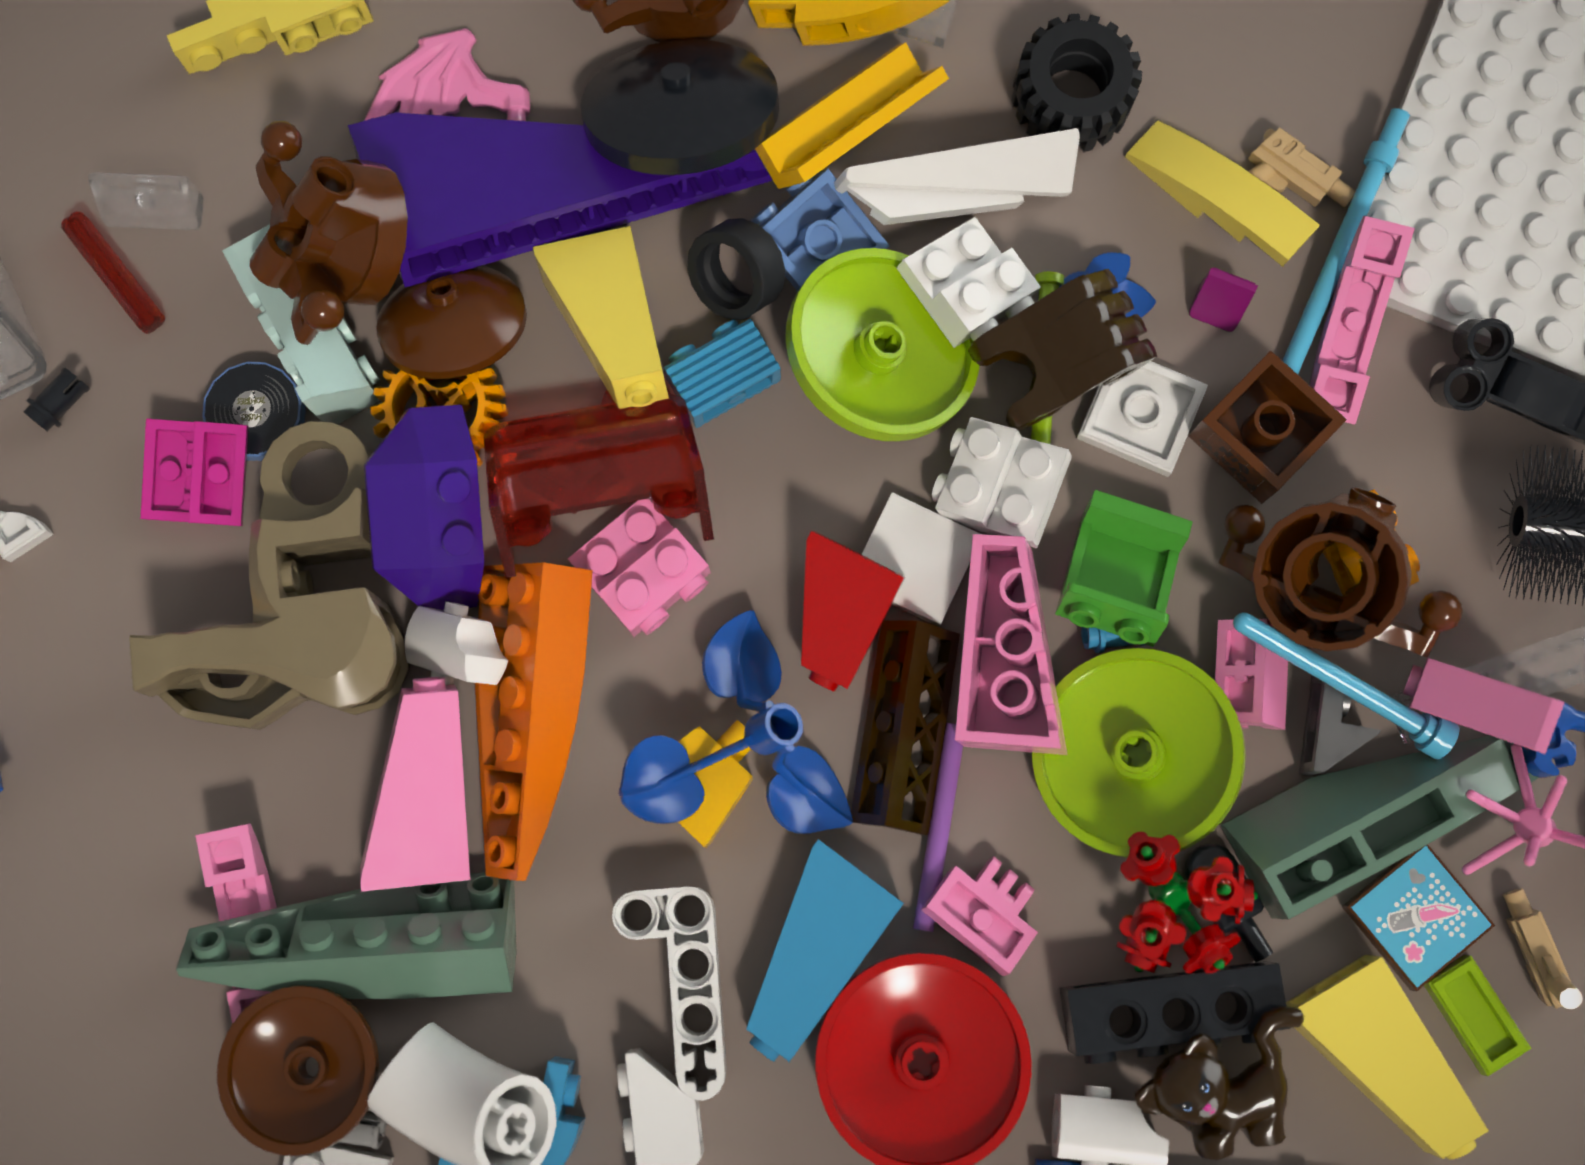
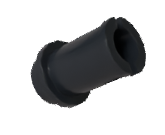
M64 367L61 373L35 400H32L30 397L26 400L30 405L23 412L48 432L54 425L58 428L62 425L58 420L90 388L83 381L77 379L63 393L77 378V376Z

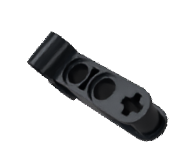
M1475 318L1466 320L1458 326L1454 332L1452 344L1453 350L1460 360L1458 364L1445 365L1438 369L1431 377L1429 384L1430 395L1437 404L1450 409L1469 411L1478 408L1487 401L1585 445V383L1513 352V332L1509 325L1502 320ZM1484 327L1489 331L1492 342L1489 349L1481 355L1474 347V337ZM1463 374L1468 381V390L1463 398L1456 401L1450 392L1451 382L1456 376Z

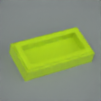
M1463 955L1424 985L1481 1075L1490 1076L1532 1049L1471 955Z

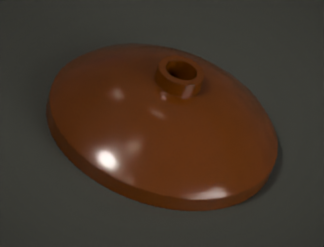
M478 266L406 288L404 284L400 285L387 299L379 313L376 326L377 337L384 355L398 369L422 378H456L480 371L505 356L518 342L523 333L527 311L523 295L512 279L495 269Z
M293 986L278 989L263 995L246 1007L227 1032L217 1064L219 1097L223 1109L234 1128L256 1147L284 1156H300L318 1152L333 1146L350 1134L368 1111L367 1100L379 1077L377 1044L364 1016L344 997L330 990L314 986ZM310 1057H313L319 1066L318 1072L314 1077L310 1076L306 1070V1063Z

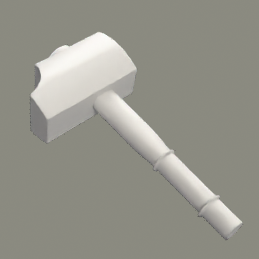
M445 602L444 610L418 606L409 621L405 635L407 663L431 670V677H445V685L454 684L455 678L466 682L497 685L507 667L508 659L502 654L498 646L492 623L467 616L469 606L453 602Z
M1085 1085L1084 1096L1055 1094L1052 1116L1053 1157L1082 1160L1081 1165H1108V1163L1167 1165L1169 1140L1159 1136L1149 1127L1136 1101L1111 1099V1088Z

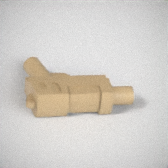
M1278 128L1276 131L1267 129L1264 134L1263 143L1248 158V160L1256 165L1248 172L1279 193L1283 192L1286 187L1315 208L1325 195L1344 208L1347 206L1356 190L1339 179L1343 173L1334 165L1330 167L1305 149L1306 146L1283 129Z
M1523 888L1504 893L1503 897L1512 916L1506 919L1510 931L1514 933L1527 963L1525 966L1539 999L1546 1006L1553 1005L1555 1009L1563 1006L1569 1009L1578 1007L1582 1002V994L1572 984L1541 911L1532 910Z

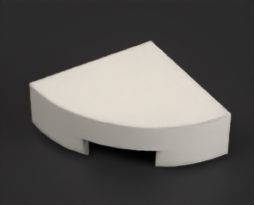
M0 511V555L6 561H14L54 535L43 522L30 515L13 511Z

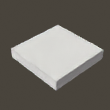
M1150 361L1111 386H1104L1103 383L1098 386L1076 439L1169 477L1173 472L1208 385Z
M892 492L862 555L906 577L892 603L893 606L940 627L970 564L973 534L980 533Z

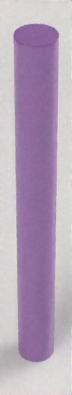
M946 723L913 925V929L934 932L935 921L921 909L942 881L963 745L955 741L956 724Z

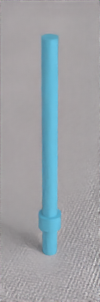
M1391 109L1378 141H1373L1363 161L1366 169L1282 359L1296 374L1301 369L1337 286L1344 262L1362 217L1367 216L1385 173L1392 171L1400 151L1397 145L1410 117V114L1403 109Z

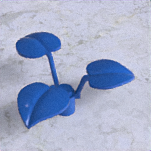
M754 610L739 614L722 625L709 640L703 653L702 672L710 691L720 698L736 696V702L740 708L759 712L747 721L744 732L745 738L692 764H689V756L684 746L673 738L658 735L642 740L632 748L624 763L619 788L622 804L632 814L648 822L670 824L682 821L694 814L704 800V788L694 773L750 747L761 755H770L777 752L772 762V768L778 774L768 782L766 798L771 814L782 827L797 834H812L851 825L853 819L849 804L837 777L822 756L810 748L794 747V743L800 739L803 732V722L800 714L791 705L785 703L774 705L772 701L768 700L779 689L782 675L780 661L773 645L761 629Z

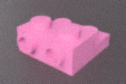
M646 495L637 500L568 558L573 567L593 570L591 588L633 637L641 631L649 635L659 628L670 616L666 610L680 598L688 602L697 596L708 585L705 577L711 573L706 561L679 530L669 523Z

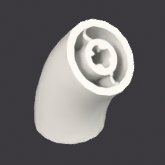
M434 1022L424 1026L405 1044L378 1079L367 1100L371 1112L413 1142L453 1165H541L551 1148L556 1129V1105L549 1088L537 1077L518 1072L482 1055L450 1035Z

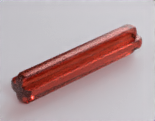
M76 211L63 219L61 229L135 325L146 334H150L165 323V316L83 212Z

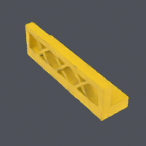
M907 43L899 44L769 134L755 150L778 189L804 183L943 84L949 77L943 66L922 72Z

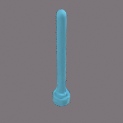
M1242 612L1235 616L1233 626L1239 633L1408 731L1410 739L1414 741L1415 748L1435 760L1441 759L1454 747L1459 736L1458 724L1428 713L1420 715L1307 647L1295 643L1280 631L1249 613Z

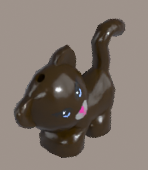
M1279 1006L1262 1012L1252 1030L1261 1059L1249 1065L1238 1076L1229 1079L1222 1061L1218 1059V1047L1213 1039L1204 1033L1192 1036L1183 1050L1165 1058L1156 1068L1152 1079L1135 1092L1137 1106L1143 1112L1153 1115L1163 1114L1184 1127L1189 1126L1195 1150L1203 1159L1220 1160L1233 1155L1234 1138L1239 1130L1256 1147H1268L1282 1143L1285 1139L1284 1111L1287 1105L1288 1085L1282 1067V1050L1274 1038V1034L1278 1028L1300 1027L1304 1021L1303 1012L1299 1008Z

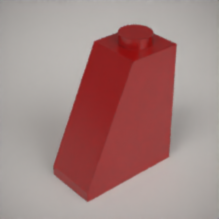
M811 531L806 540L801 666L811 670L808 676L811 681L835 692L838 685L848 689L852 684L906 577L816 531Z

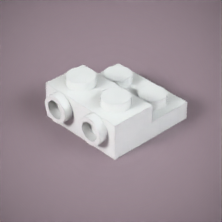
M976 217L906 257L897 266L899 273L953 348L969 338L975 341L982 334L998 326L997 321L1004 316L1011 318L1034 304L1031 297L1041 288L1014 249L1010 248L1001 253Z
M971 417L967 428H958L953 435L950 445V455L954 457L949 474L941 473L937 477L932 491V500L937 503L935 509L940 515L967 528L990 535L1024 536L1031 547L1038 548L1072 458L1069 449L1021 437L1018 429Z

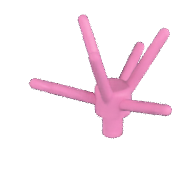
M1512 744L1511 752L1524 809L1516 813L1474 790L1466 792L1467 799L1513 823L1516 833L1462 867V871L1466 875L1472 874L1481 867L1486 866L1523 842L1527 845L1523 862L1529 867L1535 864L1539 848L1549 845L1553 840L1585 849L1584 836L1557 829L1554 820L1551 818L1567 784V778L1560 775L1555 779L1542 809L1538 808L1520 745Z

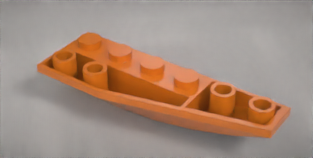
M545 562L484 566L480 593L478 594V619L492 623L498 646L502 654L508 659L507 667L497 685L475 683L486 876L526 881L546 832L564 777L577 723L585 673L593 570Z

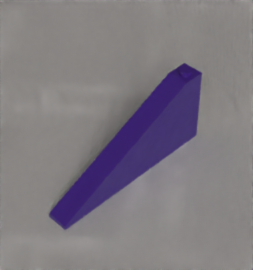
M397 112L348 125L356 158L385 164L396 173L403 188L408 222L406 248L399 273L405 288L533 251L534 246L585 236L773 181L755 149L731 163L697 173L656 175L633 171L614 164L600 155L586 137L584 125Z

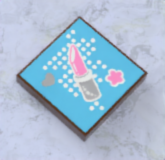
M1429 845L1392 864L1342 906L1410 991H1418L1495 926Z

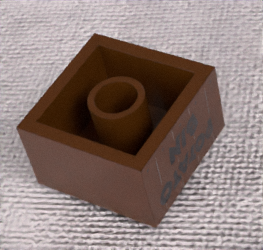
M1270 350L1197 425L1189 437L1263 504L1285 485L1347 419Z

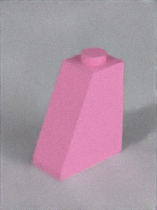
M1431 658L1426 659L1424 667L1413 664L1403 694L1412 697L1409 705L1411 708L1546 754L1564 702Z

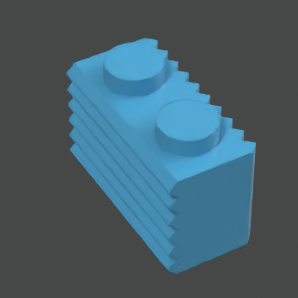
M751 319L740 325L737 320L721 325L712 333L713 340L697 349L693 344L680 348L669 357L670 364L663 367L668 383L695 428L710 422L713 418H717L729 409L735 408L738 404L752 398L755 394L761 393L764 389H768L781 380V368Z

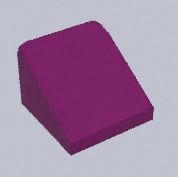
M1215 267L1210 268L1199 284L1189 310V316L1227 332H1233L1251 302L1258 285Z

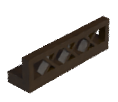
M919 620L883 621L880 629L851 807L853 823L891 828L928 836L960 637L959 633ZM930 638L940 641L938 661L933 667L927 657ZM927 689L931 698L930 712L923 717L919 704L921 694ZM919 740L924 751L922 763L915 768L911 754L913 745ZM910 791L916 801L913 821L901 819L904 799Z

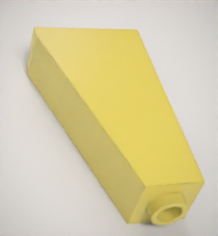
M626 226L534 246V255L544 286L619 409L632 406L645 407L655 401L669 399L631 227Z
M1364 955L1286 1002L1287 1007L1299 1008L1304 1014L1303 1024L1300 1027H1295V1029L1423 1151L1442 1159L1446 1157L1449 1160L1457 1159L1471 1152L1477 1145L1475 1139L1489 1131L1383 957Z

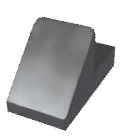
M1313 675L1311 676L1299 774L1307 776L1324 773L1381 733V730L1341 723L1342 717H1345L1349 712L1352 698Z

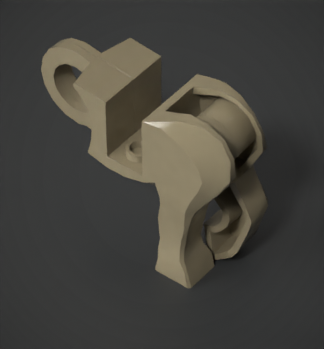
M309 421L289 428L272 442L262 460L260 484L264 497L259 520L251 523L249 582L253 603V623L205 627L186 633L167 632L155 636L130 635L134 691L150 697L158 695L177 714L189 719L261 730L277 721L304 701L313 700L320 704L358 715L379 709L399 693L410 671V664L407 663L405 655V636L390 605L365 587L314 594L312 575L309 570H305V566L371 557L364 463L371 454L350 429L333 422ZM318 449H333L342 453L348 466L347 482L342 491L331 501L319 505L299 502L294 497L291 487L292 471L297 462L307 453ZM217 673L249 676L239 687L223 688L220 674Z

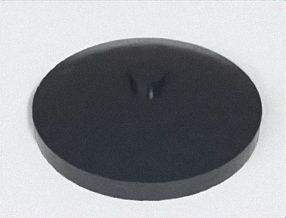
M705 39L670 40L650 44L627 52L601 68L589 81L584 90L581 100V114L586 137L590 144L610 162L633 171L648 174H691L731 163L759 146L768 137L777 122L779 114L778 87L775 76L767 64L743 48Z

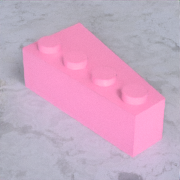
M973 534L955 741L964 747L1067 755L1032 549L1024 536Z

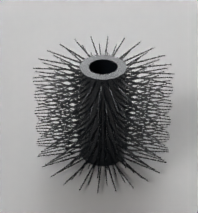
M1530 445L1527 478L1524 468L1523 450V492L1520 487L1516 459L1519 496L1517 497L1510 474L1516 500L1513 504V500L1506 493L1513 505L1511 513L1499 508L1509 514L1510 519L1508 525L1498 527L1509 526V534L1498 545L1507 537L1510 539V542L1497 564L1510 544H1512L1499 579L1514 550L1503 588L1504 590L1509 573L1514 565L1509 597L1517 576L1515 599H1517L1523 579V600L1530 581V599H1532L1537 583L1539 601L1545 580V602L1551 582L1553 584V602L1560 582L1561 604L1567 582L1568 605L1575 582V604L1582 583L1583 606L1585 598V569L1583 571L1585 562V469L1583 472V449L1577 469L1575 467L1576 449L1568 469V447L1561 468V447L1555 465L1553 462L1554 447L1551 450L1550 458L1546 465V445L1540 464L1538 462L1539 445H1537L1532 470V445ZM1536 457H1537L1536 477H1535V481H1533V474H1534V468H1535ZM1542 459H1543L1542 469H1541V476H1540V466H1541V462H1542ZM1530 460H1531V480H1530V485H1529V487H1528L1529 469H1530ZM1550 460H1551L1550 476H1549V480H1548L1547 473H1548V468H1549V464H1550ZM1558 461H1559V472H1558V477H1557V479H1556V481H1555L1556 472H1557V467H1558ZM1572 464H1573L1572 479H1571V484H1570L1569 477H1570L1571 468H1572ZM1580 465H1581L1580 481H1579V483L1577 484V482H1578V476H1579V471H1580ZM1544 474H1545V478H1544V482H1543V486H1542V483H1541V482H1542L1543 476H1544ZM1551 478H1552V479H1553V483H1552V488H1551V490H1550V484H1551ZM1573 482H1574V483H1575V487H1574V492H1573V494H1572ZM1518 556H1519L1518 569H1517L1516 575H1515V577H1514L1515 569H1516V564H1517V559H1518ZM1540 558H1541V566H1540V568H1539L1540 570H1539V572H1538L1539 561H1540ZM1531 559H1532V566H1531V572H1530V566H1529V565H1530V561H1531ZM1523 561V569L1518 587L1520 565ZM1554 561V571L1552 573V566ZM1536 567L1535 578H1534L1533 589H1532L1533 570H1534V568ZM1542 567H1543L1544 576H1543V580H1542V584H1541ZM1558 568V575L1555 586V572ZM1581 569L1580 577H1579V583H1578V588H1577L1578 572H1579V570ZM1526 570H1527V573H1526V581H1525V588H1524V575H1525V572H1526ZM1564 571H1566V578L1563 586ZM1570 573H1571L1570 587H1569V575H1570Z

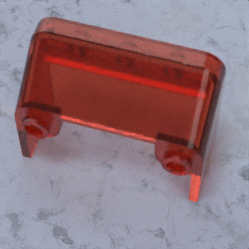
M668 394L669 399L655 401L645 407L632 406L619 409L615 402L506 421L496 424L484 434V451L489 510L506 578L516 576L514 546H532L541 542L551 532L553 527L552 516L652 498L654 509L658 513L670 518L680 519L692 513H697L703 540H714L704 469L687 405L682 397Z

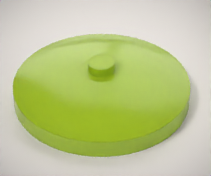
M862 248L838 254L825 261L810 274L792 301L786 322L785 338L789 362L794 376L805 395L819 411L835 424L859 436L880 441L896 442L920 438L932 433L948 422L970 397L975 387L980 367L972 360L968 352L969 347L974 341L969 338L953 348L897 270V266L909 255L888 249Z
M1131 648L1098 655L1076 667L1058 683L1056 691L1067 755L1032 752V764L1036 783L1045 804L1056 820L1070 834L1097 850L1128 858L1130 847L1127 841L1136 832L1143 831L1149 837L1162 838L1165 835H1173L1177 838L1180 844V851L1204 839L1223 821L1232 808L1242 785L1246 760L1245 741L1239 718L1232 703L1221 687L1206 672L1193 663L1168 652Z

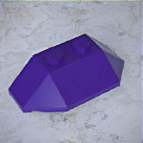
M462 405L408 408L401 416L399 422L364 463L372 569L418 606L444 610L445 602H453L469 606V608L477 607L485 564L477 458Z

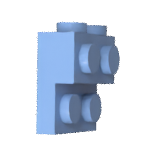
M829 169L817 173L804 183L787 187L786 190L791 195L788 200L779 208L771 202L750 220L760 225L774 239L782 254L785 277L797 291H799L810 274L818 266L838 254L862 248L887 249L890 246L847 191L841 194L835 189L834 182L837 179Z

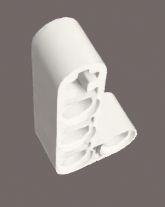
M676 887L625 893L617 900L613 907L612 920L617 931L628 939L636 940L667 937L675 1066L678 1086L693 1100L703 1101L710 1099L720 1091L727 1071L716 912L713 899L706 891L697 887ZM687 895H695L704 903L705 915L702 921L695 926L683 924L676 913L679 901ZM633 900H643L651 908L652 919L644 930H635L626 923L625 909ZM698 949L707 956L709 969L704 977L691 979L681 971L680 959L685 951ZM698 1003L709 1008L713 1016L711 1028L705 1032L698 1033L693 1032L685 1025L684 1011L689 1005ZM715 1040L716 1048L706 1047L704 1054L706 1067L708 1069H716L717 1074L710 1076L707 1086H699L698 1078L689 1077L688 1071L693 1070L697 1063V1048L686 1051L685 1043L700 1045Z

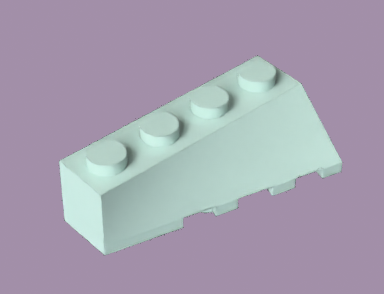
M269 224L222 250L247 299L255 309L259 308L262 312L258 314L257 318L264 331L278 350L283 349L277 355L288 374L290 373L298 385L295 389L302 402L322 422H333L338 425L380 401L374 395L373 384L381 380L365 354L359 358L356 357L349 344L357 339L344 317L340 325L333 330L319 331L309 345L301 344L296 340L291 322L294 299H291L280 288L269 287L260 282L253 275L249 267L251 256L270 229Z

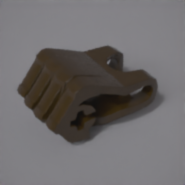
M1109 269L1074 278L972 342L968 352L972 360L979 366H989L1005 359L1026 365L1032 372L1033 380L1029 393L1013 403L1007 412L1006 422L1009 427L1021 431L1051 417L1061 410L1064 405L1102 383L1104 386H1111L1157 357L1156 350L1148 339L1141 341L1138 339V337L1147 332L1138 314L1129 317L1125 316V314L1134 309L1131 298L1125 291L1112 293L1118 287V283Z

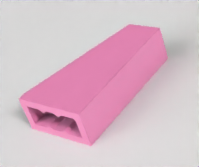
M445 677L414 679L413 688L401 689L360 866L361 892L470 880L459 697L455 684L445 685Z

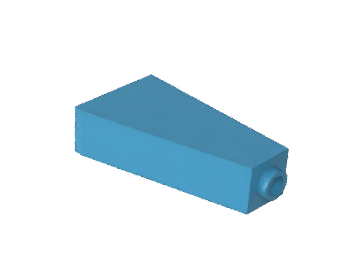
M819 839L810 851L746 1028L754 1035L749 1043L773 1062L776 1061L779 1055L788 1062L791 1061L904 904Z

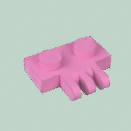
M992 856L974 880L959 867L951 868L921 910L1003 977L1012 972L1038 933L1018 916L1035 889L1025 882L1018 888L1014 896L1010 895L1008 892L1016 882L1018 875L1009 869L1000 878L998 883L993 881L992 878L998 872L1002 862L995 856Z

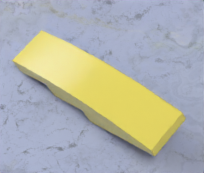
M1159 120L1125 155L1127 160L1196 218L1205 213L1238 242H1241L1246 236L1282 267L1320 226V224L1283 195L1240 165L1200 141Z

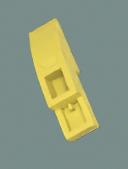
M207 0L206 3L212 18L167 35L173 53L187 72L192 74L198 71L212 70L218 67L221 62L243 53L251 54L258 52L266 44L277 41L285 56L294 52H306L324 40L337 35L355 33L363 25L374 20L365 0Z

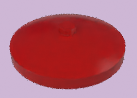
M909 953L889 957L869 966L843 987L827 1010L821 1024L816 1045L815 1069L820 1098L833 1126L850 1147L873 1164L974 1165L995 1151L1005 1141L1018 1122L1030 1090L1032 1059L1030 1044L1022 1019L1012 1001L992 979L975 967L955 958L933 953Z

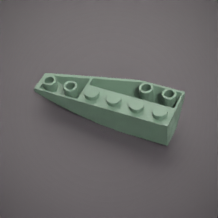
M1489 735L1455 743L1451 751L1438 760L1431 758L1423 752H1417L1311 777L1220 826L1239 861L1244 866L1249 879H1253L1254 888L1271 919L1289 920L1383 870L1486 811L1487 809L1466 798L1468 790H1474L1497 803L1520 790L1511 752V746L1514 743ZM1529 773L1530 782L1539 778Z
M486 872L470 873V880L362 892L361 889H356L190 928L176 970L180 977L268 992L293 986L320 987L335 992L346 999H414L512 992L517 954L514 880L486 876Z

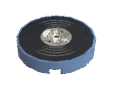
M244 362L226 369L212 382L204 397L202 418L204 422L248 425L246 461H262L274 440L289 428L305 423L306 405L302 402L295 389L298 386L282 369L266 362Z

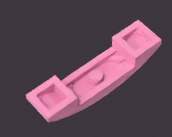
M1368 216L1362 217L1339 276L1320 338L1310 380V386L1347 419L1345 422L1356 425L1370 379L1366 372L1394 279L1401 276L1415 230L1413 227Z
M251 823L195 835L205 888L213 886L219 922L277 908L267 867ZM232 986L233 989L226 992L232 1024L246 1007L270 992Z

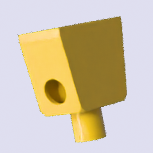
M736 720L717 741L699 726L678 742L686 749L689 756V764H692L745 738V726ZM750 747L694 773L704 788V800L694 814L678 823L705 848L712 843L753 781V776L739 764L751 750Z

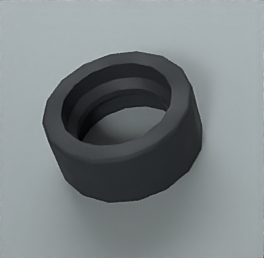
M744 218L727 219L695 238L688 252L687 270L694 291L701 302L714 314L728 320H744L775 301L784 287L785 266L781 251L772 236L760 225ZM721 243L733 247L743 256L748 264L753 278L752 295L738 290L729 282L723 272L719 258Z

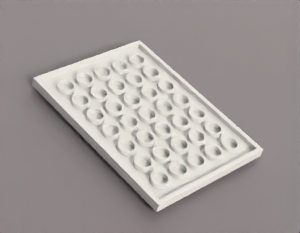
M1441 0L1399 106V109H1403L1410 114L1397 145L1400 153L1392 171L1385 173L1367 214L1368 217L1415 228L1401 276L1394 279L1387 307L1452 333L1455 332L1461 323L1469 319L1494 318L1502 320L1509 325L1513 332V352L1585 383V0ZM1484 327L1474 337L1475 342L1490 347L1492 342L1491 335Z

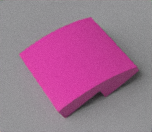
M146 418L140 519L243 526L248 425Z

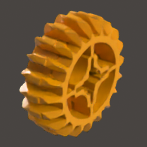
M484 368L469 375L456 377L454 379L463 382L460 384L453 382L442 388L431 386L428 383L434 379L414 376L402 370L397 374L390 370H383V377L390 385L388 388H374V395L383 402L370 407L371 415L375 419L381 420L373 427L374 434L378 438H385L399 422L405 405L414 391L417 395L416 407L432 406L428 401V398L432 397L438 406L441 404L462 405L464 414L472 408L470 402L476 398L478 399L477 413L469 428L477 458V467L483 463L477 453L481 448L491 453H494L497 449V446L489 436L505 435V427L496 419L504 418L508 415L507 406L498 402L505 397L506 393L502 385L494 384L497 375L492 368Z

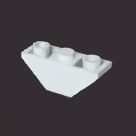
M641 1048L630 1049L625 1054L626 1063H621L617 1066L620 1096H629L631 1118L623 1119L626 1152L635 1151L636 1165H696L704 1152L699 1100H693L679 1088L676 1077Z

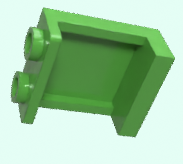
M1094 490L1081 517L1055 615L1067 618L1073 624L1080 627H1094L1119 635L1121 639L1128 643L1146 644L1154 647L1168 625L1169 615L1165 612L1178 557L1189 538L1193 521Z

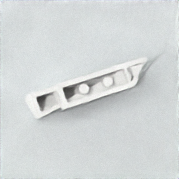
M1076 128L851 166L842 172L834 182V185L839 193L843 194L848 191L871 208L870 215L883 225L1016 209L1024 202L1023 195L1064 197L1072 193L1080 134Z

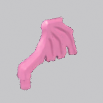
M464 28L419 39V47L382 73L379 79L383 82L364 121L391 114L399 104L401 105L398 113L429 115L432 112L433 115H455L460 111V103L465 97H467L468 103L473 108L491 107L506 113L507 120L526 121V117L530 113V93L526 87L488 79L471 55L476 38L471 31Z

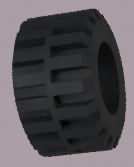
M1078 13L1069 14L1067 21L1064 23L1059 17L1054 18L1048 22L1046 30L1039 27L1032 34L1031 42H1026L1022 50L1012 94L1013 107H1018L1016 118L1020 125L1024 123L1029 124L1026 132L1029 136L1077 128L1080 134L1078 146H1081L1083 152L1094 149L1097 141L1103 146L1111 141L1114 132L1119 133L1138 95V88L1142 82V71L1138 70L1141 63L1138 51L1130 52L1133 41L1127 34L1119 37L1117 35L1119 29L1117 25L1111 21L1107 27L1098 23L1100 17L1091 14L1088 21L1080 20V14ZM1068 70L1084 73L1097 84L1100 94L1090 98L1071 97L1057 88L1051 76Z

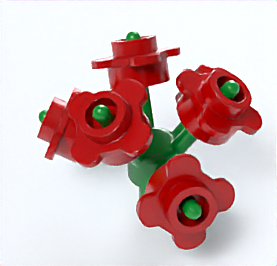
M1143 831L1132 834L1127 841L1130 847L1128 858L1121 864L1120 871L1126 880L1135 881L1138 879L1141 883L1148 885V893L1152 900L1141 903L1135 909L1134 915H1125L1121 918L1119 924L1120 931L1128 937L1125 943L1118 941L1116 947L1127 951L1124 961L1134 965L1135 971L1139 973L1146 970L1155 974L1158 965L1171 968L1172 963L1166 960L1171 944H1181L1186 938V928L1183 924L1177 923L1176 915H1179L1192 934L1183 945V950L1190 959L1184 963V971L1192 973L1197 969L1203 968L1206 974H1211L1223 969L1232 960L1233 955L1230 949L1239 943L1240 936L1236 932L1226 936L1217 924L1201 928L1188 910V907L1192 902L1194 906L1200 909L1201 916L1207 921H1218L1221 915L1233 916L1234 924H1240L1241 918L1244 917V911H1253L1254 900L1258 897L1257 892L1254 891L1253 879H1244L1243 865H1237V872L1232 873L1233 863L1227 857L1219 856L1214 858L1211 866L1196 868L1191 873L1188 881H1186L1179 873L1175 872L1177 864L1174 855L1180 851V844L1176 837L1173 835H1165L1162 838L1149 837Z

